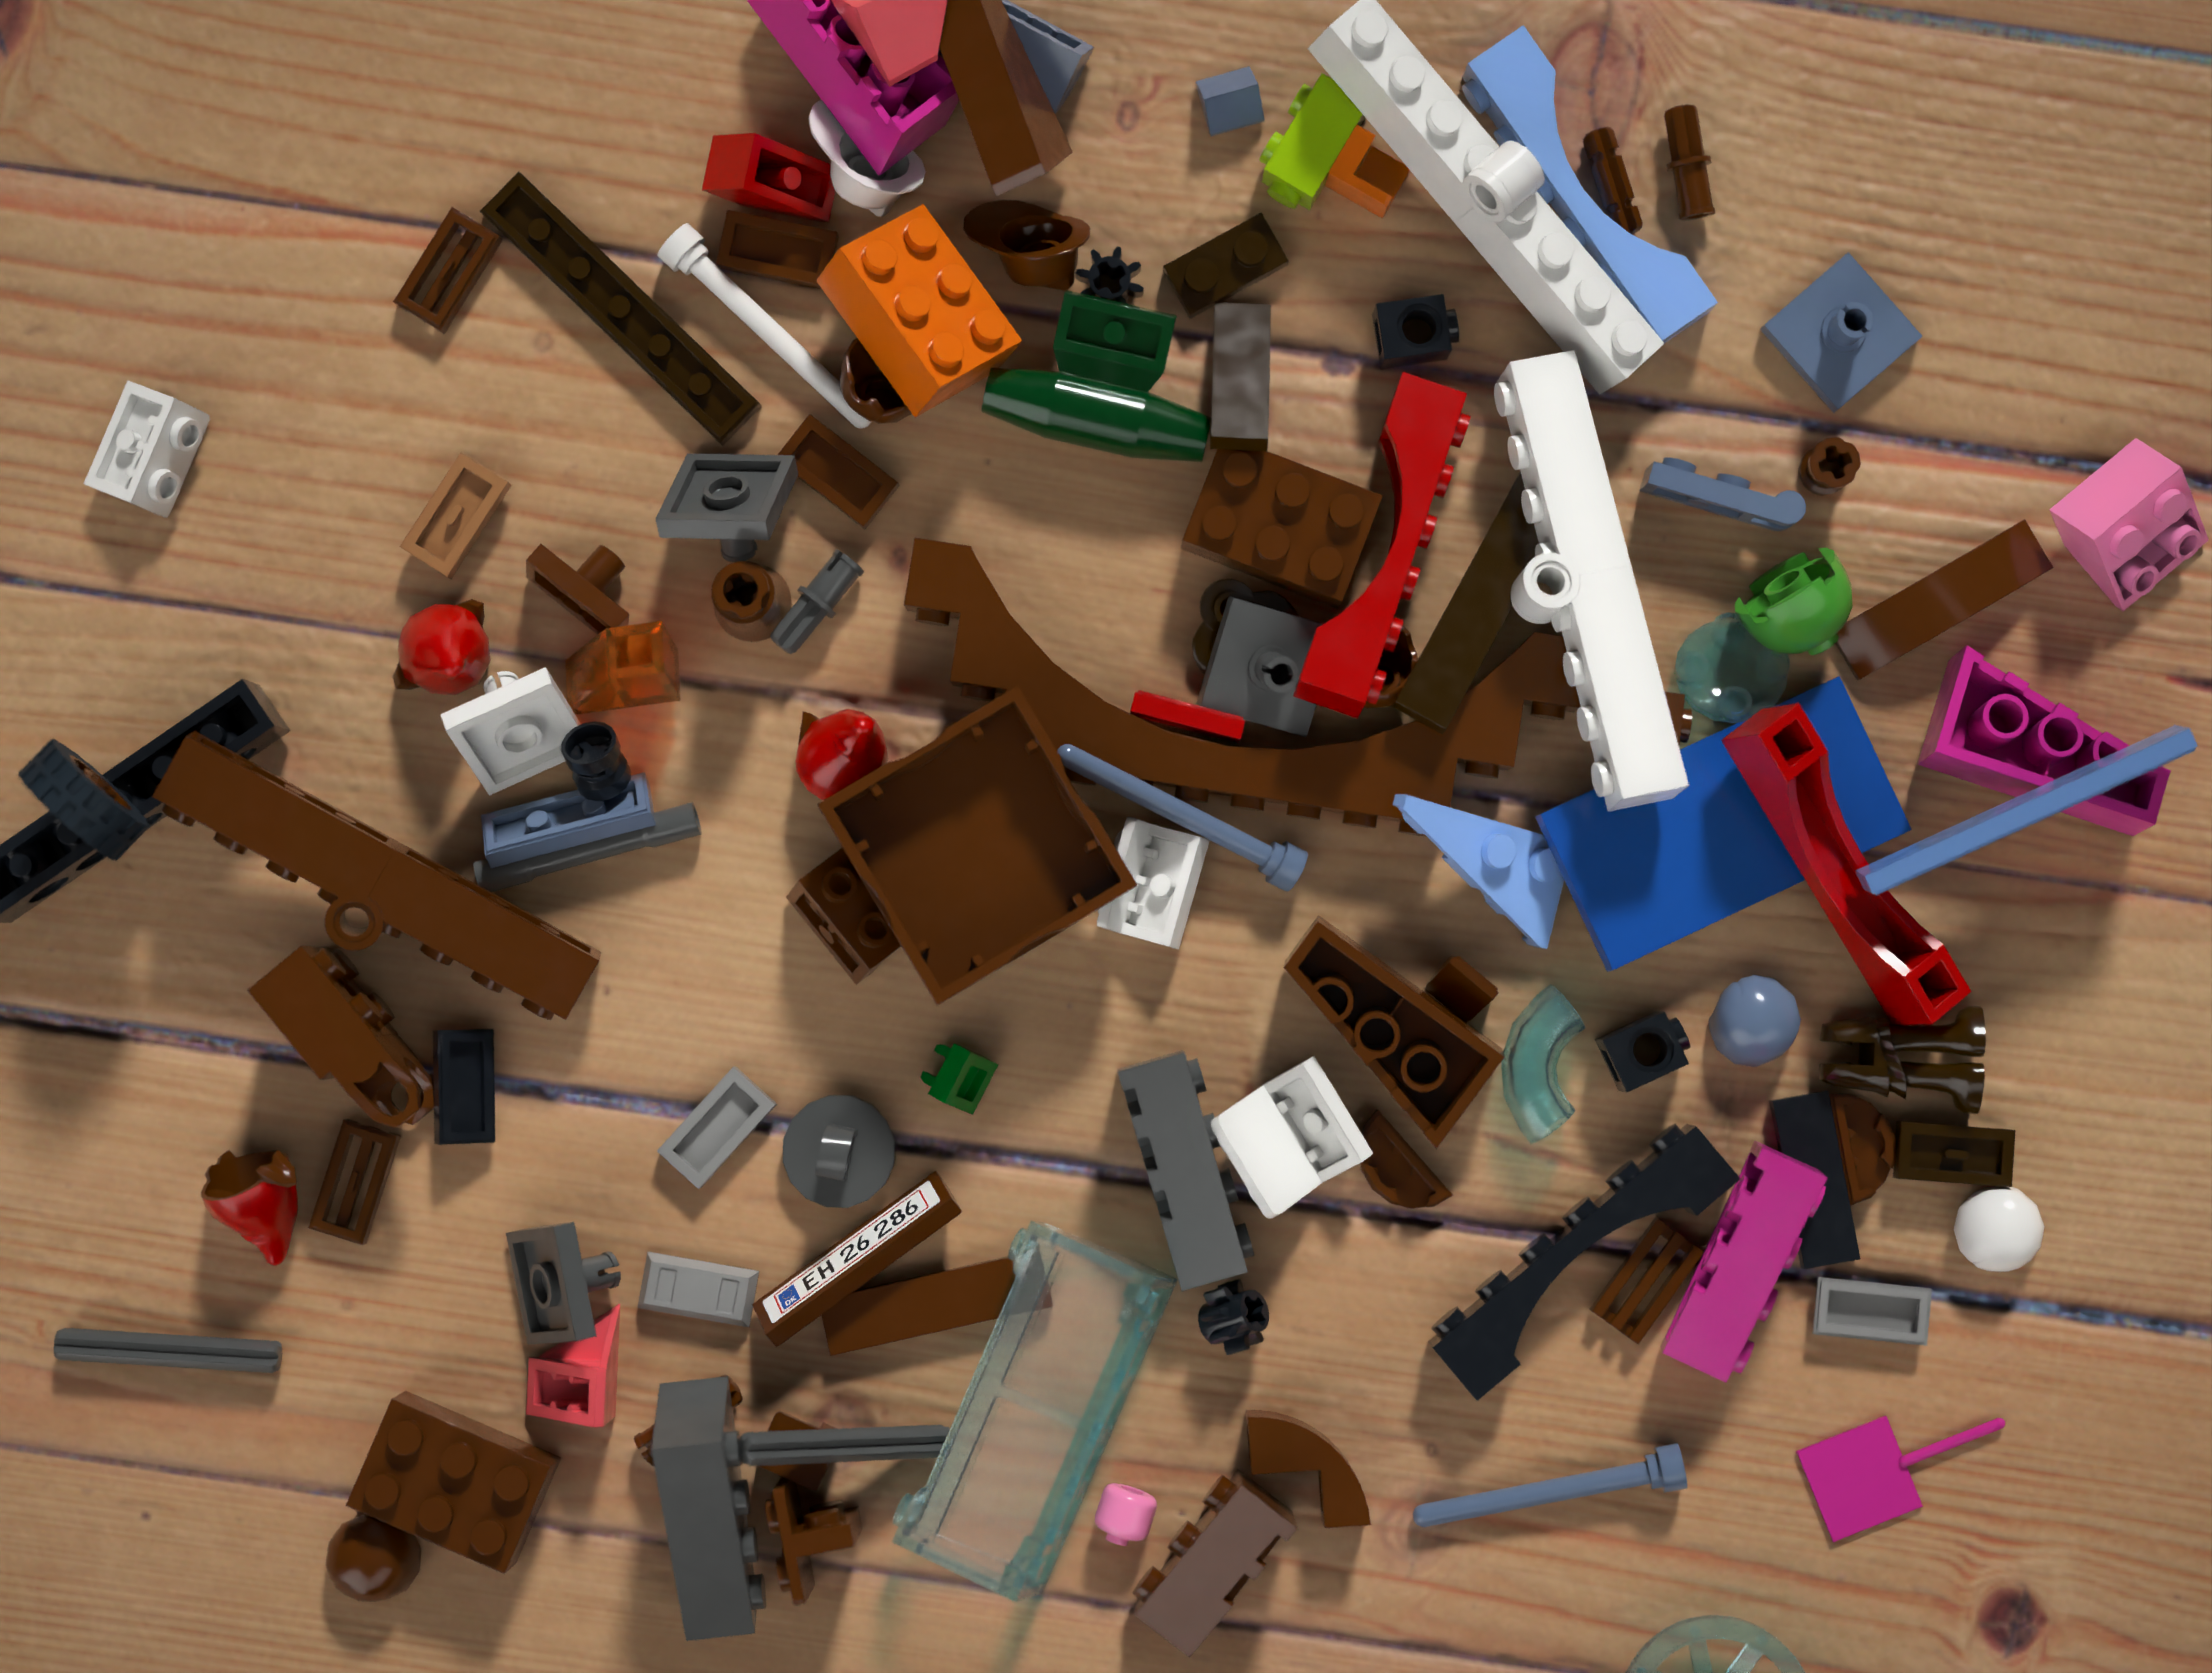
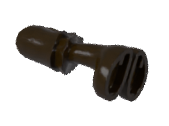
M1969 1006L1960 1010L1955 1022L1947 1025L1888 1024L1886 1017L1875 1019L1874 1016L1837 1020L1822 1024L1820 1041L1836 1042L1841 1045L1859 1044L1858 1065H1851V1062L1819 1064L1820 1081L1847 1089L1871 1091L1888 1097L1890 1091L1905 1100L1907 1087L1946 1092L1952 1095L1955 1107L1963 1113H1979L1985 1078L1983 1063L1946 1064L1900 1061L1897 1053L1937 1052L1967 1057H1983L1986 1046V1031L1982 1007Z

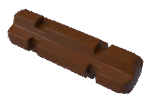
M1611 127L1595 129L1585 135L1583 144L1588 159L1594 160L1591 170L1603 208L1610 211L1609 217L1633 235L1640 231L1643 222L1638 206H1632L1631 203L1635 197L1622 155H1616L1619 146L1614 130Z

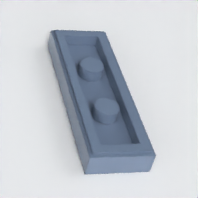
M645 772L632 775L627 788L609 800H588L581 796L578 790L481 815L485 857L490 868L656 825L650 784Z

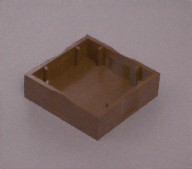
M1019 686L950 725L933 742L911 755L884 764L817 804L937 1006L1137 886L1136 881L1097 816L1083 803L1067 777L1058 751Z

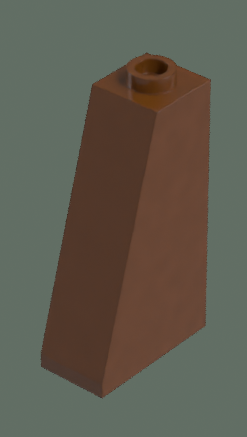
M948 0L939 47L989 181L997 197L1048 173L1073 153L1002 1Z

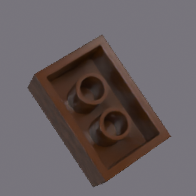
M1217 449L1182 539L1181 549L1338 609L1347 591L1383 495L1268 451Z
M404 1391L391 1399L346 1506L505 1574L518 1561L562 1457L408 1391Z

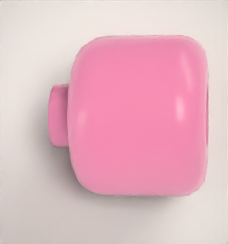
M1118 1483L1108 1484L1105 1486L1095 1514V1524L1098 1528L1107 1532L1105 1539L1114 1544L1127 1546L1129 1540L1142 1541L1149 1534L1157 1509L1156 1499L1152 1495L1131 1486Z

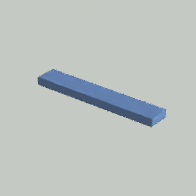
M2174 725L1859 868L1855 872L1863 889L1871 894L1878 895L2195 751L2198 745L2190 728Z

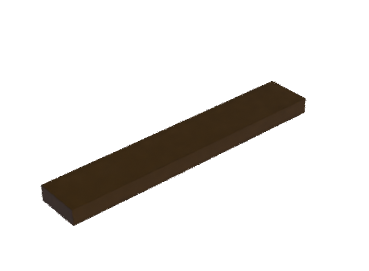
M520 172L480 210L487 220L722 446L762 407L743 386Z
M1519 472L1392 706L1442 735L1449 726L1513 606L1510 593L1515 579L1535 557V547L1539 544L1534 523L1529 524L1523 514L1521 495L1525 487L1521 472Z

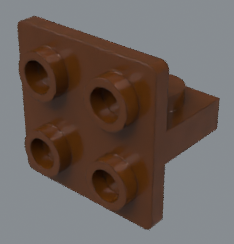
M781 1477L773 1491H771V1499L765 1500L766 1516L770 1533H780L782 1541V1556L776 1557L780 1589L782 1592L791 1591L793 1605H800L807 1602L815 1586L810 1555L854 1547L863 1527L859 1506L845 1509L842 1500L811 1506L809 1508L810 1514L803 1517L797 1483Z

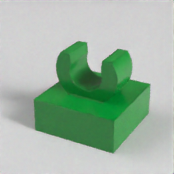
M955 1043L952 1048L943 1044L936 1045L934 1051L944 1056L945 1061L937 1076L925 1071L922 1072L920 1076L922 1081L931 1086L928 1094L945 1104L973 1115L999 1064Z

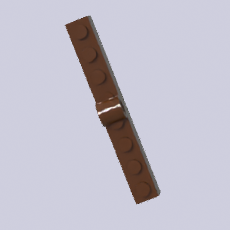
M196 731L185 737L152 796L164 803L161 811L175 821L193 827L197 821L216 831L214 840L227 849L245 855L249 849L268 859L266 868L279 877L294 883L301 877L320 887L317 895L331 904L325 915L326 932L333 943L345 950L359 951L366 949L378 940L382 932L395 938H399L403 932L422 942L420 951L428 957L448 966L451 965L453 960L474 970L471 974V978L474 981L497 993H501L504 987L524 997L521 1003L523 1007L547 1020H551L554 1014L564 1020L567 1019L600 960L601 952ZM349 908L362 909L369 918V926L365 928L352 927L345 918V911Z

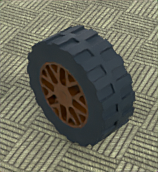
M51 739L18 774L23 784L54 816L88 845H91L111 860L117 861L150 827L147 819L108 779L77 753L55 739Z

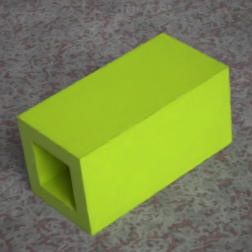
M1321 73L1313 88L1303 84L1288 110V114L1295 117L1284 136L1277 131L1272 135L1259 159L1260 162L1266 165L1262 183L1269 186L1267 193L1279 203L1292 209H1296L1298 204L1308 210L1312 208L1325 186L1328 172L1355 126H1361L1365 119V116L1337 83Z

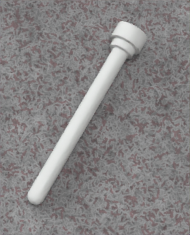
M685 223L665 241L657 256L674 272L681 270L685 275L692 273L853 426L862 429L870 425L871 421L856 413L844 400L840 390V382L707 257L709 250L703 246L705 239L692 226Z

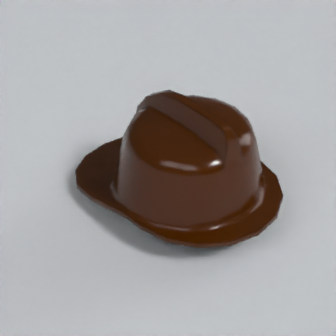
M998 200L975 207L965 216L963 231L970 240L999 254L1007 275L1016 284L1033 287L1041 286L1064 291L1070 289L1074 283L1075 270L1078 264V248L1083 246L1090 238V226L1085 221L1070 216H1063L1037 205L1016 200Z

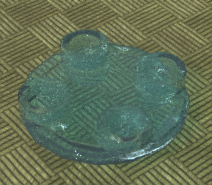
M1728 612L1720 614L1713 622L1704 624L1688 635L1677 652L1674 675L1680 694H1685V700L1693 710L1713 721L1740 723L1747 721L1761 709L1771 708L1776 705L1786 689L1790 660L1788 654L1775 653L1756 642L1745 629L1737 614Z

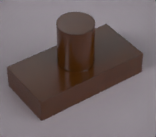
M542 544L526 559V578L611 646L614 647L628 632L629 613L603 593L625 569L622 560L610 549L599 545L577 571Z

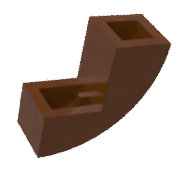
M1246 1410L1249 1467L1252 1475L1318 1470L1321 1520L1324 1528L1371 1525L1366 1498L1356 1474L1341 1451L1325 1435L1307 1423L1288 1415L1264 1410Z

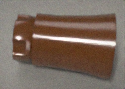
M749 561L733 562L719 571L712 584L711 596L714 612L719 624L728 634L742 641L757 642L770 638L772 631L792 607L791 593L786 581L775 570L761 564ZM745 588L755 589L757 592L752 595L753 602L744 607L738 601L739 593Z

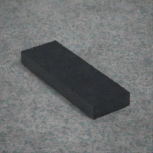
M1824 1090L1769 1100L1778 1151L1818 1169L1828 1177L1824 1184L1826 1191L1815 1215L1812 1218L1808 1216L1799 1235L1802 1238L1798 1251L1801 1268L1810 1269L1860 1260L1829 1092Z

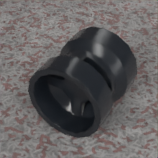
M603 722L583 723L567 733L561 743V752L569 769L573 771L572 778L580 795L593 801L609 800L619 795L627 788L631 780V770L625 756L620 752L621 745L617 735L611 726Z

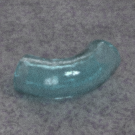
M1551 984L1539 992L1512 1023L1503 1050L1505 1058L1501 1062L1503 1097L1520 1131L1530 1144L1542 1140L1558 1129L1576 1111L1558 1083L1557 1064L1561 1051L1586 1027L1574 1007Z

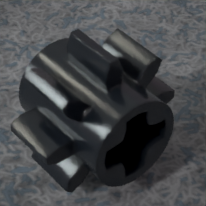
M1116 247L1112 256L1103 258L1093 249L1091 251L1093 265L1090 270L1076 269L1075 278L1078 281L1089 284V288L1081 291V294L1127 304L1126 301L1129 296L1143 297L1144 288L1139 284L1131 283V278L1137 276L1141 271L1140 262H1133L1127 266L1121 260V247ZM1107 273L1111 279L1121 277L1119 280V292L1112 294L1107 287L1098 290L1100 287V275Z
M1241 1279L1218 1285L1217 1289L1203 1294L1207 1303L1203 1304L1199 1310L1198 1323L1201 1333L1210 1344L1224 1343L1226 1355H1232L1249 1350L1251 1345L1263 1342L1264 1338L1261 1332L1268 1326L1269 1309L1265 1299L1256 1290L1244 1291Z

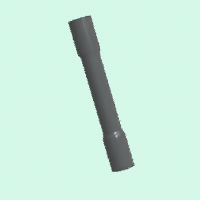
M691 802L654 812L656 825L494 868H490L487 859L479 860L473 863L476 881L479 886L490 892H495L530 882L538 876L640 848L658 847L702 835L699 817L694 803Z

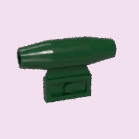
M1068 290L1064 292L1053 344L1059 371L991 368L982 403L983 413L1041 437L1140 459L1202 462L1211 425V417L1149 392L1165 371L1177 315Z

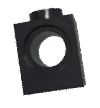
M1444 294L1378 303L1374 308L1372 318L1380 370L1447 360L1452 351L1451 343L1459 342L1457 314L1455 309L1446 310ZM1411 319L1423 320L1431 328L1432 339L1422 344L1413 343L1405 337L1402 325Z
M1655 1011L1595 1039L1618 1091L1630 1092L1689 1064L1684 1051L1691 1048L1684 1028L1676 1017L1669 1020L1666 1013L1662 1011ZM1644 1033L1654 1035L1660 1044V1054L1657 1060L1647 1066L1640 1064L1633 1053L1636 1039Z

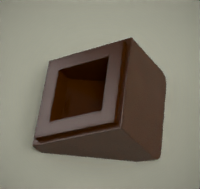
M1449 956L1425 987L1427 992L1465 1022L1472 1020L1499 993L1496 986L1460 956Z

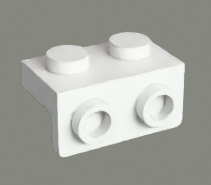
M1127 817L1124 828L1116 836L1114 846L1136 881L1137 886L1099 909L1097 926L1179 950L1210 840Z

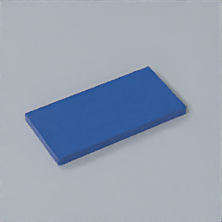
M1840 676L1773 706L1799 703L1828 750L1829 772L1835 798L1845 824L1861 853L1912 830ZM1749 718L1680 749L1689 786L1673 799L1608 812L1604 796L1599 797L1595 789L1535 816L1607 972L1624 966L1805 880L1721 741Z

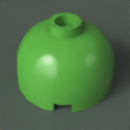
M1826 547L1818 548L1824 558H1817L1809 561L1804 552L1790 557L1769 569L1749 585L1754 596L1748 600L1746 605H1744L1740 597L1735 602V613L1756 642L1775 653L1800 654L1807 651L1809 655H1816L1826 651L1838 641L1839 636L1837 632L1845 625L1853 608L1852 585L1845 568L1833 550Z

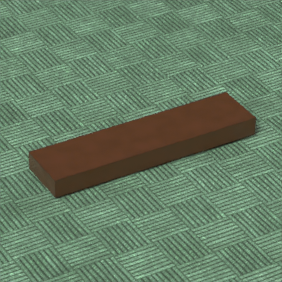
M1041 1249L855 1290L821 1316L830 1356L1052 1307L1053 1302Z

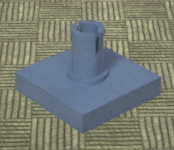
M1849 252L1760 329L1833 413L1923 337Z

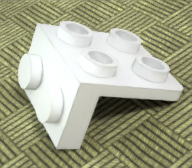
M1315 1056L1267 1081L1211 1121L1212 1131L1218 1139L1220 1147L1229 1157L1247 1187L1249 1195L1267 1218L1278 1216L1323 1182L1360 1164L1374 1154Z

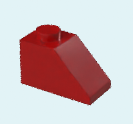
M756 133L713 135L702 190L744 207L817 222H829L836 192L830 177V163Z

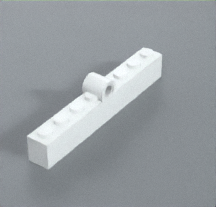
M1359 0L1329 25L1308 48L1310 53L1563 352L1575 350L1582 375L1599 395L1627 379L1665 344L1537 192L1543 186L1545 177L1542 167L1535 156L1526 147L1515 141H1506L1499 147L1376 0Z
M1572 350L1511 361L1498 379V383L1494 386V399L1499 415L1507 417L1511 436L1508 438L1510 463L1513 469L1520 470L1525 487L1521 495L1523 514L1529 524L1534 523L1539 544L1535 547V557L1527 564L1511 587L1510 596L1513 608L1519 616L1528 622L1535 624L1551 622L1556 632L1562 631L1567 651L1563 655L1564 674L1568 684L1571 687L1576 686L1581 705L1577 710L1579 732L1585 742L1590 741L1595 763L1591 766L1593 787L1599 797L1604 796L1608 812L1673 799L1687 788L1689 784L1576 352ZM1537 582L1548 585L1553 595L1542 592Z

